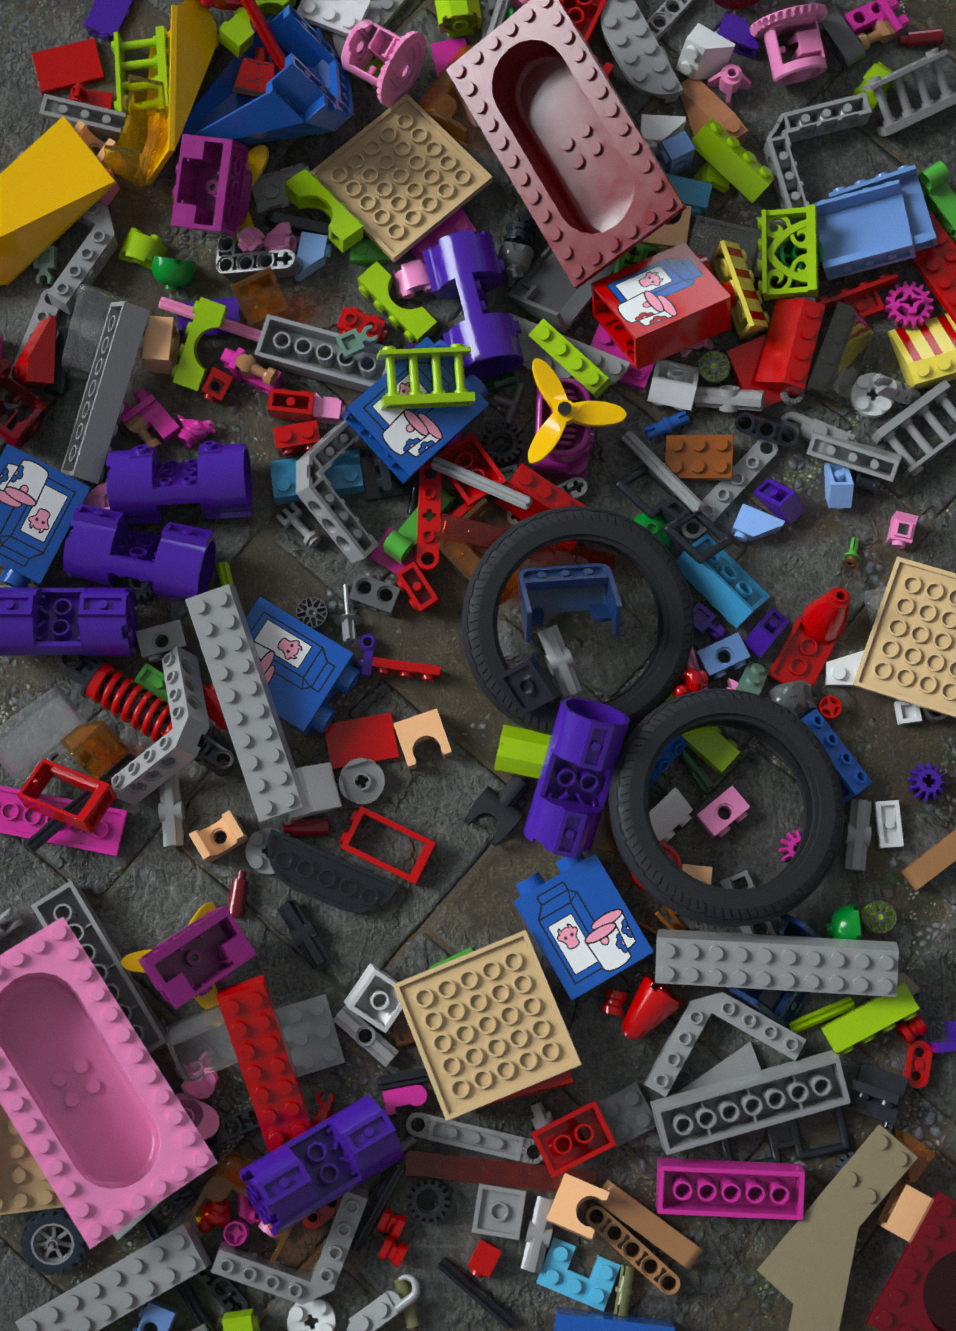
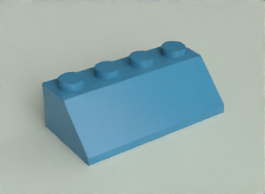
M359 449L346 450L345 454L330 463L332 466L323 474L331 482L330 486L338 496L365 493ZM301 457L271 461L272 487L277 505L302 502L296 494V461Z
M705 534L691 545L702 553L715 545L716 542L708 534ZM722 550L702 564H698L685 551L676 560L685 578L693 585L694 589L701 593L709 601L710 605L716 608L725 617L727 622L736 629L771 597L725 550Z

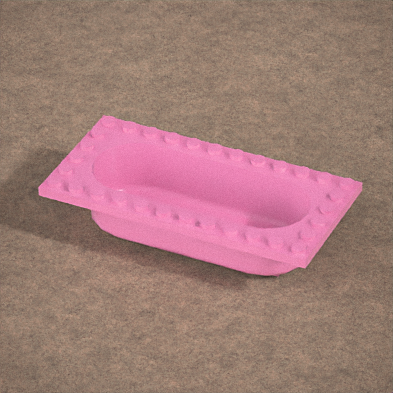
M61 917L0 955V1103L89 1246V1249H91L218 1162L64 917Z

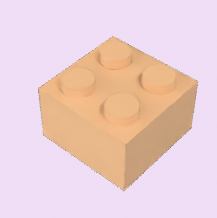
M149 316L150 323L147 329H144L142 335L144 337V344L139 351V356L142 358L143 364L146 365L149 373L171 374L178 360L179 328L173 317Z
M898 1181L876 1224L909 1242L932 1198Z

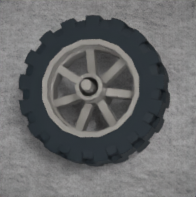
M61 1207L45 1209L42 1212L38 1211L35 1213L22 1232L20 1247H22L21 1253L23 1258L26 1257L27 1259L26 1263L30 1267H35V1271L39 1273L41 1271L46 1272V1275H53V1273L60 1275L65 1270L70 1271L73 1269L76 1263L78 1264L85 1251L86 1242L68 1212L62 1210ZM52 1226V1233H48L43 1228ZM57 1227H61L62 1229H64V1231L61 1233L56 1230ZM38 1232L47 1240L37 1241ZM69 1234V1236L71 1237V1242L61 1239L65 1235ZM46 1245V1253L40 1249V1246ZM60 1246L69 1247L70 1249L63 1254ZM56 1250L58 1256H52L49 1253Z

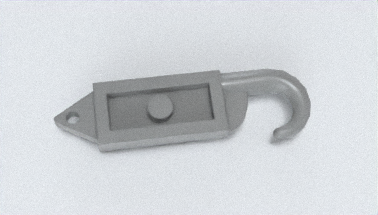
M786 412L780 418L786 421L794 420L801 423L800 434L807 442L811 441L813 432L858 443L855 435L798 412ZM787 430L783 432V434L786 436L790 435V433Z
M410 1274L401 1275L398 1278L399 1281L408 1280L412 1284L411 1293L402 1298L396 1291L385 1292L349 1319L350 1324L347 1331H377L418 1299L420 1295L418 1280Z

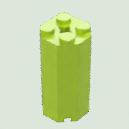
M434 0L440 34L444 35L445 31L452 38L468 36L473 33V28L476 26L477 29L482 27L479 0Z
M503 724L494 771L538 780L551 735Z

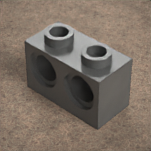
M365 572L364 575L358 573L349 595V601L358 606L393 617L402 592L398 584L393 581L386 580L382 582L377 580V576ZM363 585L372 587L368 594L359 592ZM383 593H391L393 595L392 599L388 602L382 601L380 597Z

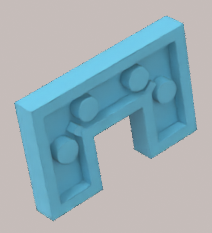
M554 1236L536 1283L604 1311L621 1264L598 1255L590 1277L568 1269L576 1245Z

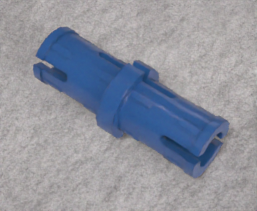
M683 410L668 418L663 417L660 422L643 428L645 436L648 435V441L665 433L669 435L672 433V430L689 424L688 415L685 416L687 414L686 411Z

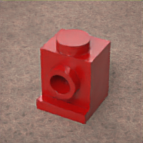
M212 367L200 390L204 393L203 398L213 403L216 400L221 401L233 377ZM213 382L219 384V389L217 391H214L211 388V384Z

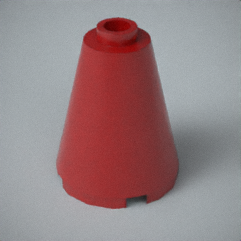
M840 587L833 588L805 607L802 613V625L806 627L810 637L818 641L830 642L842 636L846 629L851 602L848 591Z
M645 974L621 1024L623 1028L622 1033L632 1041L643 1038L684 1004L677 994L674 997L672 996V993L669 991L671 988L666 984L655 983V977L651 974L650 976Z

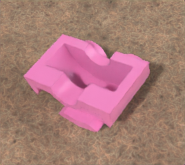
M422 260L404 263L401 265L402 269L400 271H392V281L398 299H410L415 296V292L421 290L424 293H432L426 265L422 264Z

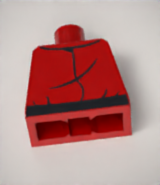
M256 47L254 59H243L233 88L235 95L256 99L266 93V84L276 76L275 64L267 62V49Z

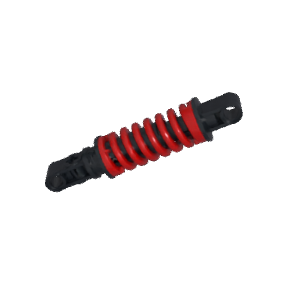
M62 655L63 673L82 685L81 696L91 698L96 704L101 703L104 710H111L115 717L121 716L122 721L127 724L131 723L133 729H141L142 734L146 737L152 736L151 738L154 743L173 729L169 704L164 708V699L162 697L154 701V692L148 691L144 695V686L142 684L137 685L131 690L134 685L133 678H127L121 684L124 678L122 671H118L111 677L115 669L109 661L102 660L96 664L84 655ZM71 661H75L78 663L75 666L67 665V663ZM202 734L197 745L200 747L197 757L193 760L218 776L229 775L233 770L234 763L232 752L218 744L211 737ZM219 760H226L229 764L222 766L217 762Z

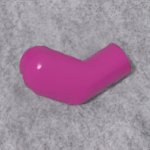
M237 1192L238 1215L250 1224L259 1223L261 1219L254 1207L249 1204L246 1192Z

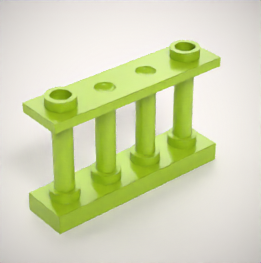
M157 26L156 35L153 38L127 42L123 41L118 32H114V41H111V48L113 54H115L117 101H114L115 111L128 113L127 111L158 107V109L162 110L165 117H168L170 36L164 26ZM151 47L157 49V55L154 58L125 62L124 51ZM151 67L158 69V75L155 78L126 82L125 71ZM152 87L159 89V96H156V98L127 102L126 91Z
M452 344L450 347L416 349H396L395 346L383 347L377 354V360L386 361L388 393L380 400L381 410L472 406L475 402V392H468V389H465L463 357H467L470 354L471 346L464 347V344ZM454 357L456 390H454V393H445V390H443L440 358ZM431 358L434 389L432 394H423L420 391L418 359ZM395 359H408L411 387L409 395H400V392H397Z

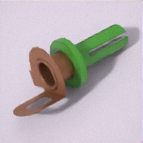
M855 537L851 540L849 552L844 554L846 560L842 561L845 567L852 570L858 568L857 561L860 560V556L857 554L858 538H856L853 550Z

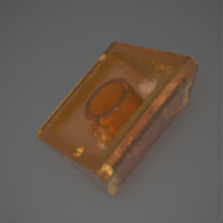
M894 1130V1136L919 1156L901 1177V1179L908 1182H916L936 1154L908 1132Z

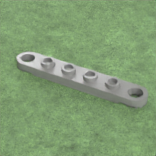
M51 288L44 290L40 296L12 369L38 322L50 316H56L57 322L60 309L46 302L48 298L47 293ZM4 389L0 396L4 400V407L9 411H13L15 408L17 410L20 407L22 408L24 402L21 400L18 404H8L6 402L7 397L11 393Z
M759 439L733 467V480H721L703 499L704 506L700 511L714 523L774 458L778 451V445ZM765 443L769 444L772 447V452L764 454L761 452L760 446ZM695 518L681 526V533L684 538L692 541L701 537L707 530ZM695 523L699 529L696 534L688 533L686 530L687 524Z
M421 1112L411 1114L406 1121L407 1131L415 1137L529 1164H538L543 1160L541 1154L536 1159L528 1157L527 1148L531 1145H536L534 1139L455 1120L446 1121L445 1118ZM419 1117L424 1120L425 1127L422 1131L412 1129L411 1122L414 1118Z

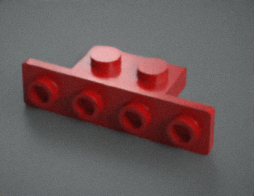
M886 273L876 281L871 283L870 281L862 282L855 289L849 290V288L839 291L836 296L830 298L829 296H824L816 302L826 305L825 310L834 307L842 326H846L883 312L885 307L878 291L895 285L899 276L898 273L892 275Z

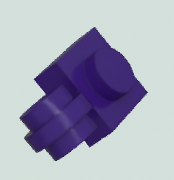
M699 602L694 607V629L702 635L708 628L710 631L708 635L715 642L725 639L726 629L720 624L715 626L712 624L717 616Z
M364 634L359 639V647L364 651L363 658H359L358 670L362 672L363 678L372 679L373 676L372 661L374 650L377 646V640L372 634ZM366 640H371L372 644L370 646H365L364 642Z

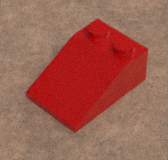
M50 316L38 322L12 369V379L24 387L41 389L54 384L56 316Z
M470 433L434 456L502 485L508 483L473 433ZM443 474L469 507L489 495L482 490Z
M590 1101L531 1132L552 1178L616 1146L595 1101Z

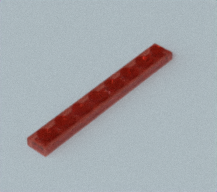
M443 513L437 537L489 549L508 529ZM560 542L537 551L528 559L556 566L603 563L608 565L613 572L616 555Z
M413 1150L407 1151L405 1175L550 1191H558L565 1173L594 1186L596 1185L597 1170L570 1168L552 1178L547 1166L544 1164H529L525 1162Z

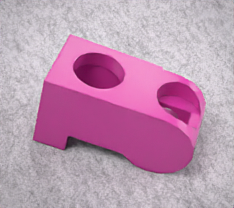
M410 1085L382 1091L387 1115L396 1114L397 1106L407 1104L420 1106L428 1097V1092L422 1085Z

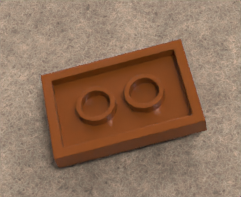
M666 435L665 465L681 481L733 480L734 435Z

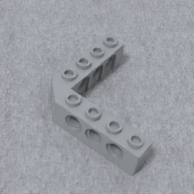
M866 92L785 112L780 115L776 125L766 139L763 151L768 167L775 177L773 184L781 209L800 208L810 205L809 201H806L803 191L804 184L803 181H800L796 169L797 161H794L791 153V143L867 124L872 111ZM795 218L789 220L791 225H793L799 221L805 220L806 218Z
M98 201L77 220L87 226L91 232L47 293L51 304L69 315L75 310L118 248L109 209Z
M342 419L296 461V494L349 561L354 563L366 558L379 544L371 534L366 532L359 523L360 519L352 514L345 505V500L337 495L330 486L331 482L323 474L332 466L330 463L345 454V450L350 445L360 440V436Z
M178 646L162 658L173 729L111 778L112 789L117 796L116 798L134 806L197 757L200 747L197 746L202 734L206 735L209 728L198 658Z
M715 993L687 1002L643 1084L665 1097L667 1096L710 1015L732 1024L739 1031L753 1036L760 1043L774 1048L790 1060L795 1061L806 1039L726 993Z
M355 1187L340 1197L338 1211L336 1215H333L329 1235L324 1239L320 1259L316 1260L312 1273L299 1268L295 1270L281 1265L280 1261L277 1260L273 1262L257 1256L258 1253L255 1252L250 1254L236 1249L235 1246L229 1245L224 1241H221L211 1272L301 1305L333 1291L366 1206L368 1191Z

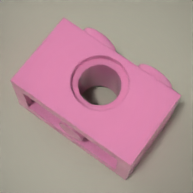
M732 785L699 812L695 818L712 838L716 835L721 838L730 830L728 826L734 820L739 823L749 815L746 810L750 806ZM726 808L730 813L729 819H721L718 815V810Z

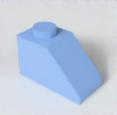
M308 232L301 233L297 256L303 261L304 267L302 272L295 276L296 281H302L326 265V259L331 257L332 244H329L328 236Z
M825 462V497L828 508L837 510L851 508L854 483L849 468L833 462Z
M743 504L730 533L739 541L746 542L748 540L752 542L780 531L785 521Z

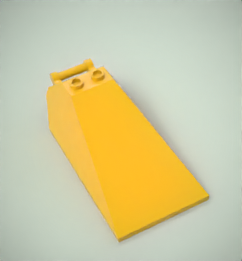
M185 0L178 6L171 5V27L168 32L170 36L169 116L165 117L162 110L158 109V107L147 108L145 185L151 186L175 151L215 48L219 45L217 24L209 9L202 6L199 0ZM151 47L149 48L148 59L154 58L157 55V49ZM156 67L148 68V79L155 78L158 75V69ZM157 87L148 88L147 99L159 96V89Z
M64 116L0 174V285L8 286L117 183Z

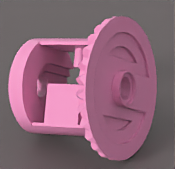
M814 3L786 8L769 14L750 26V33L753 37L765 40L773 81L776 84L787 85L802 82L822 74L827 69L818 23L827 16L828 10L826 5ZM787 33L788 35L794 34L788 40V45L798 42L799 47L793 54L792 61L783 64L781 53H785L786 48L785 46L779 47L777 36Z
M365 19L351 30L345 41L341 55L342 66L344 70L377 87L376 92L380 103L386 107H391L405 96L415 83L424 62L426 40L424 35L417 31H411L404 36H399L377 23ZM373 56L385 62V65L380 69L379 79L373 76L377 69L375 66L371 65L368 72L363 71Z

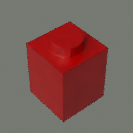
M480 1238L467 1267L471 1268L470 1273L481 1279L483 1276L489 1278L502 1253V1248Z

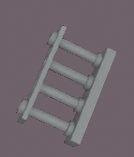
M938 48L929 50L925 53L926 57L883 77L880 75L868 79V84L862 86L863 91L874 90L884 120L882 121L883 125L876 128L879 136L893 134L956 104V92L949 89L939 59L949 54L948 50H939ZM930 62L941 94H939L940 98L936 100L930 98L920 69L921 66ZM911 71L922 103H920L921 107L917 109L911 108L901 79L902 75ZM890 81L894 83L903 112H901L902 116L896 119L895 116L892 117L881 86Z
M945 379L876 430L871 437L876 444L882 440L885 443L888 442L897 454L902 455V460L909 467L903 474L904 478L911 474L915 477L924 469L923 465L956 441V433L951 436L929 410V405L934 401L937 404L940 403L956 422V408L947 398L948 394L946 393L950 388V384ZM917 414L923 416L944 441L933 449L913 425L912 418ZM898 428L906 429L926 455L917 462L895 437L896 433L894 431Z

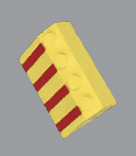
M722 240L717 245L711 260L719 282H728L735 292L737 304L731 308V316L739 338L742 340L765 332L768 324H770L767 312L762 310L761 294L754 288L755 278L752 270L747 268L745 250H741L738 243Z
M948 313L930 318L928 321L924 320L921 327L916 323L914 329L907 325L905 329L900 327L888 331L906 384L916 390H921L937 385L944 379L947 382L956 379V325Z

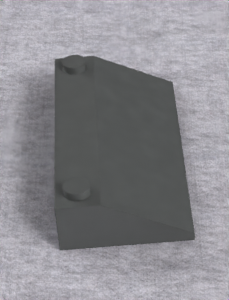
M548 245L507 296L540 321L544 318L556 330L565 333L592 300L591 283L613 274L617 260L577 289L572 285L554 252Z

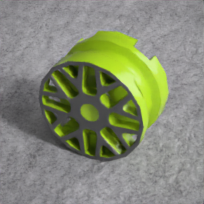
M719 351L705 353L700 358L698 364L701 376L711 383L722 382L731 371L728 358Z
M874 901L866 905L862 910L861 922L870 933H886L892 930L896 924V911L888 902Z

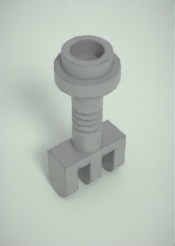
M291 502L289 506L293 510L292 513L287 508L282 510L287 518L284 519L280 514H277L275 517L286 529L292 524L305 537L303 543L311 548L315 547L321 540L319 533L316 530L310 531L299 519L303 514L302 511Z

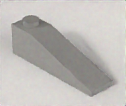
M44 94L39 112L40 116L55 122L64 116L73 127L80 120L88 126L89 131L95 137L106 141L110 138L116 143L128 145L132 129L131 114Z
M813 432L806 453L893 482L902 459V455L816 432Z

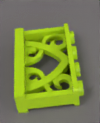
M806 205V207L761 210V217H758V231H762V238H758V251L762 252V259L758 260L759 273H762V280L758 281L759 294H763L765 301L808 296L810 298L819 297L816 205ZM795 218H806L805 220L799 221L793 225H791L789 220ZM775 220H782L786 223L787 228L783 231L782 226L776 224L778 230L771 232L770 224ZM797 233L798 238L800 235H805V240L798 242L794 234ZM769 238L772 239V240H774V241L771 243L770 246H769ZM789 238L797 248L807 250V254L800 255L793 261L790 269L783 265L775 256L780 246ZM769 262H770V264L775 268V269L771 270L770 272H769ZM799 263L806 264L805 269L801 270L798 267L797 272H795L796 266ZM784 276L788 278L785 286L780 289H775L770 285L773 277L779 278L777 284L784 280ZM792 281L808 284L806 287L790 288Z

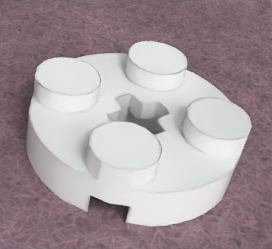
M867 373L859 376L850 390L851 405L859 411L860 415L867 418H878L884 415L894 404V401L880 395L875 400H871V397L867 396V393H870V391H875L876 393L878 386L874 385L873 377L874 375H879L878 373Z
M320 1297L303 1305L295 1303L290 1309L287 1318L288 1331H333L336 1324V1315L333 1307ZM312 1314L313 1318L318 1319L314 1328L305 1324V1321L308 1320V1315Z

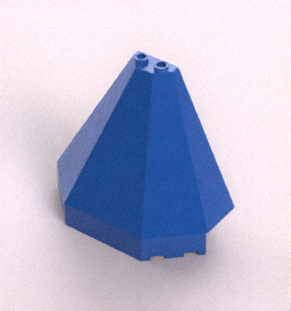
M290 5L284 8L276 17L270 12L265 20L286 57L285 68L280 72L276 68V76L266 84V93L256 99L233 93L243 59H254L256 47L266 49L257 30H255L253 45L239 58L234 56L191 108L177 143L179 150L181 149L182 134L231 139L243 145H251L337 130L354 115L351 80L349 72L344 70L338 63L337 58L339 56L332 45L322 38L323 31L321 28L318 27L314 30ZM268 53L267 62L274 63Z

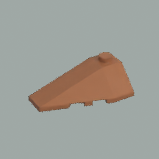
M688 78L681 83L684 92L679 96L684 111L687 113L689 126L694 136L712 118L714 121H718L723 126L724 131L730 136L737 138L740 145L745 142L748 133L747 128L737 115L700 79L693 80Z

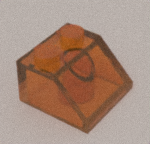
M271 267L230 285L240 312L249 326L266 319L267 314L274 315L289 308Z
M103 720L79 725L60 740L67 752L92 778L97 780L131 752Z

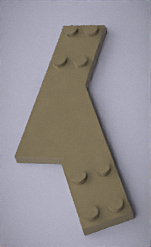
M881 1123L803 1214V1220H798L757 1269L761 1275L793 1303L788 1331H840L859 1228L919 1157Z

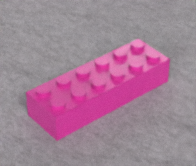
M658 1158L656 1183L657 1213L803 1220L805 1171L801 1164Z

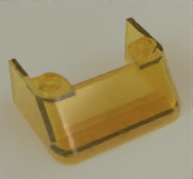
M128 74L129 93L124 95L122 108H125L126 116L116 147L105 144L104 163L107 164L109 170L135 187L145 189L166 126L167 112L164 83Z

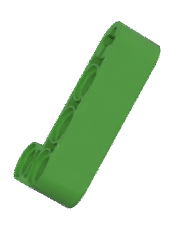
M938 161L922 171L918 178L926 205L956 244V195L947 184L950 176L948 168L943 162Z
M443 488L441 518L455 501V497ZM418 507L398 531L393 530L383 544L384 552L401 565H404L417 549ZM428 512V515L424 517L430 522L436 516H433L432 512Z

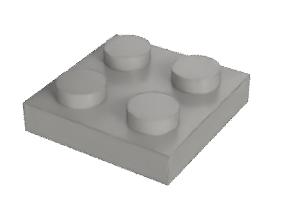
M479 1183L472 1233L519 1240L526 1190Z

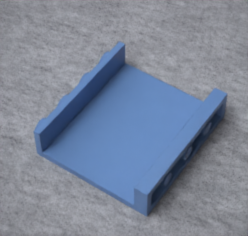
M903 165L897 171L891 173L883 172L878 174L876 178L870 180L862 179L855 182L852 186L838 187L833 192L828 193L830 198H834L845 193L862 190L866 187H874L888 181L899 180L915 252L938 245L915 165Z
M899 180L888 181L881 185L866 187L856 192L845 193L838 197L823 199L811 204L816 205L818 235L824 250L822 263L827 280L916 257Z

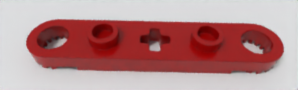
M431 462L426 463L419 472L416 561L419 568L425 572L437 569L440 562L443 473L437 471L435 478H426L425 472L432 469ZM428 512H432L433 516H436L430 522L424 517L428 515ZM432 555L434 557L432 564L425 565L422 563L424 556Z

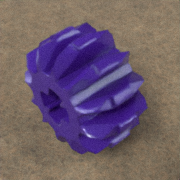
M930 762L926 763L925 768L921 763L916 765L917 770L912 769L909 772L913 777L907 778V782L913 784V786L908 788V791L916 790L914 798L917 799L922 795L923 802H927L929 797L932 801L937 800V794H944V790L941 787L947 786V782L941 781L946 774H938L937 772L940 767L937 765L932 769ZM927 778V781L931 782V785L927 786V784L924 783L922 780Z

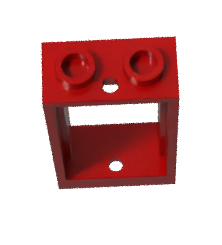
M42 759L17 794L26 808L88 833L94 831L117 797L108 783ZM52 777L93 793L78 816L37 800Z
M362 806L359 811L355 809L349 821L352 823L349 831L345 830L340 838L339 843L342 844L340 848L417 886L437 845L436 842ZM364 815L425 844L410 875L350 846Z

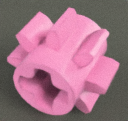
M246 227L238 235L240 242L237 245L243 252H259L265 245L262 241L265 235L256 227L254 229Z

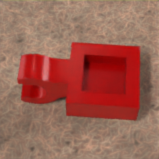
M317 1092L316 1102L320 1109H318V1113L314 1116L313 1126L333 1115L334 1110H332L335 1102V1093H329V1099L325 1102L322 1099L323 1092Z

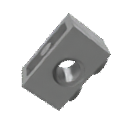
M180 620L135 631L141 656L145 661H149V663L161 661L162 657L176 646L184 650H190L184 625ZM168 638L167 646L163 648L158 647L160 639Z

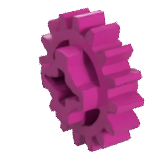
M906 281L903 282L902 287L896 284L893 290H889L888 297H886L884 302L886 304L884 312H890L887 319L891 320L894 318V325L896 326L901 323L902 329H905L907 325L914 329L916 323L921 327L924 320H929L934 308L930 306L934 301L933 298H928L930 291L923 292L924 285L917 288L914 281L911 286H908ZM901 295V299H897V302H895V299ZM923 309V311L916 316V313L920 312V310Z

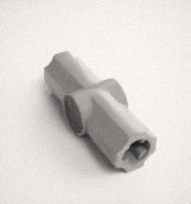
M725 385L720 388L697 386L694 403L696 407L719 408L723 412H736L739 410L762 411L765 395L764 391L744 390L733 385Z
M557 625L537 632L546 653V663L551 674L555 676L562 697H567L581 691L582 688L573 668L575 665L569 649L565 647Z
M171 776L159 786L160 802L158 804L160 823H162L163 847L184 846L183 821L185 819V810L181 800L180 777Z
M851 799L849 821L846 824L844 833V844H846L844 869L865 871L867 847H869L871 841V827L869 823L872 802L860 799Z
M346 1005L333 1019L338 1026L385 1067L398 1054L399 1051L359 1015L348 1009ZM363 1029H368L372 1032V1039L368 1043H364L360 1039V1032Z
M537 1196L532 1221H529L525 1238L526 1246L520 1267L524 1270L541 1273L546 1248L549 1247L553 1231L552 1224L546 1220L554 1201L552 1198Z

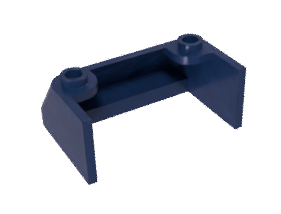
M593 563L525 568L519 572L520 612L526 642H531V627L541 625L544 622V614L589 611L591 617L599 622L611 621L615 636L620 635L622 604L612 570L608 565Z
M788 914L780 916L785 923L778 931L779 936L821 938L806 923ZM733 987L728 988L729 991L743 1002L783 1027L789 1026V1022L794 1020L810 992L750 988H743L741 992Z

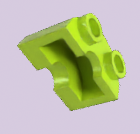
M880 61L877 64L875 63L865 74L863 82L855 89L853 95L866 92L870 108L873 110L878 105L874 90L863 91L862 86L868 84V79L880 75L883 77L893 71ZM890 81L881 85L887 99L889 96L887 91L891 88L895 90L894 83Z
M131 228L125 237L118 259L131 264L137 263L146 269L152 270V257H165L168 249L162 244L163 239L153 234L150 237L143 234L139 229Z

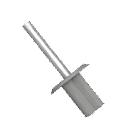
M343 584L345 614L337 617L334 623L342 627L343 643L353 644L354 641H357L355 626L362 622V618L356 614H350L348 584Z

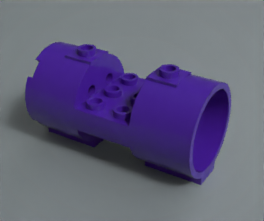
M464 230L440 238L437 246H430L428 250H424L422 253L435 299L461 300L465 320L453 326L449 332L443 333V337L449 347L452 344H464V347L471 346L470 354L467 357H463L464 377L466 378L469 374H473L480 381L489 380L491 376L497 377L516 370L524 362L518 334L522 333L519 321H514L512 314L489 313L487 298L484 294L497 287L504 280L502 272H506L503 259H498L491 233L484 230L482 234H475L474 230Z
M206 441L199 446L198 459H190L177 463L175 460H169L161 464L157 449L155 447H148V445H138L132 448V450L108 452L106 467L110 468V470H108L106 487L110 510L124 512V518L127 519L128 524L162 522L164 505L201 503L203 512L206 514V520L252 516V470L246 443L223 444L216 441Z
M79 504L73 512L70 527L74 528L70 532L69 539L66 538L63 555L64 572H68L67 576L88 580L103 587H113L119 577L127 576L137 578L142 582L152 581L154 593L167 600H185L208 591L216 557V539L213 536L212 530L168 522L162 531V535L129 529L128 521L124 518V512Z
M0 587V656H133L138 643L135 631H139V618H137V611L134 608L138 606L136 592L134 588Z
M576 697L561 700L523 831L528 840L531 842L538 840L544 844V849L551 851L555 855L575 858L580 856L582 851L590 853L610 789L613 769L617 764L630 719L626 714L614 707L594 700Z
M364 1096L242 1168L239 1173L241 1180L247 1181L245 1191L256 1213L264 1225L270 1223L273 1227L270 1229L271 1233L277 1236L400 1161L403 1154L399 1139L395 1133L396 1129L385 1110L381 1109L371 1097Z

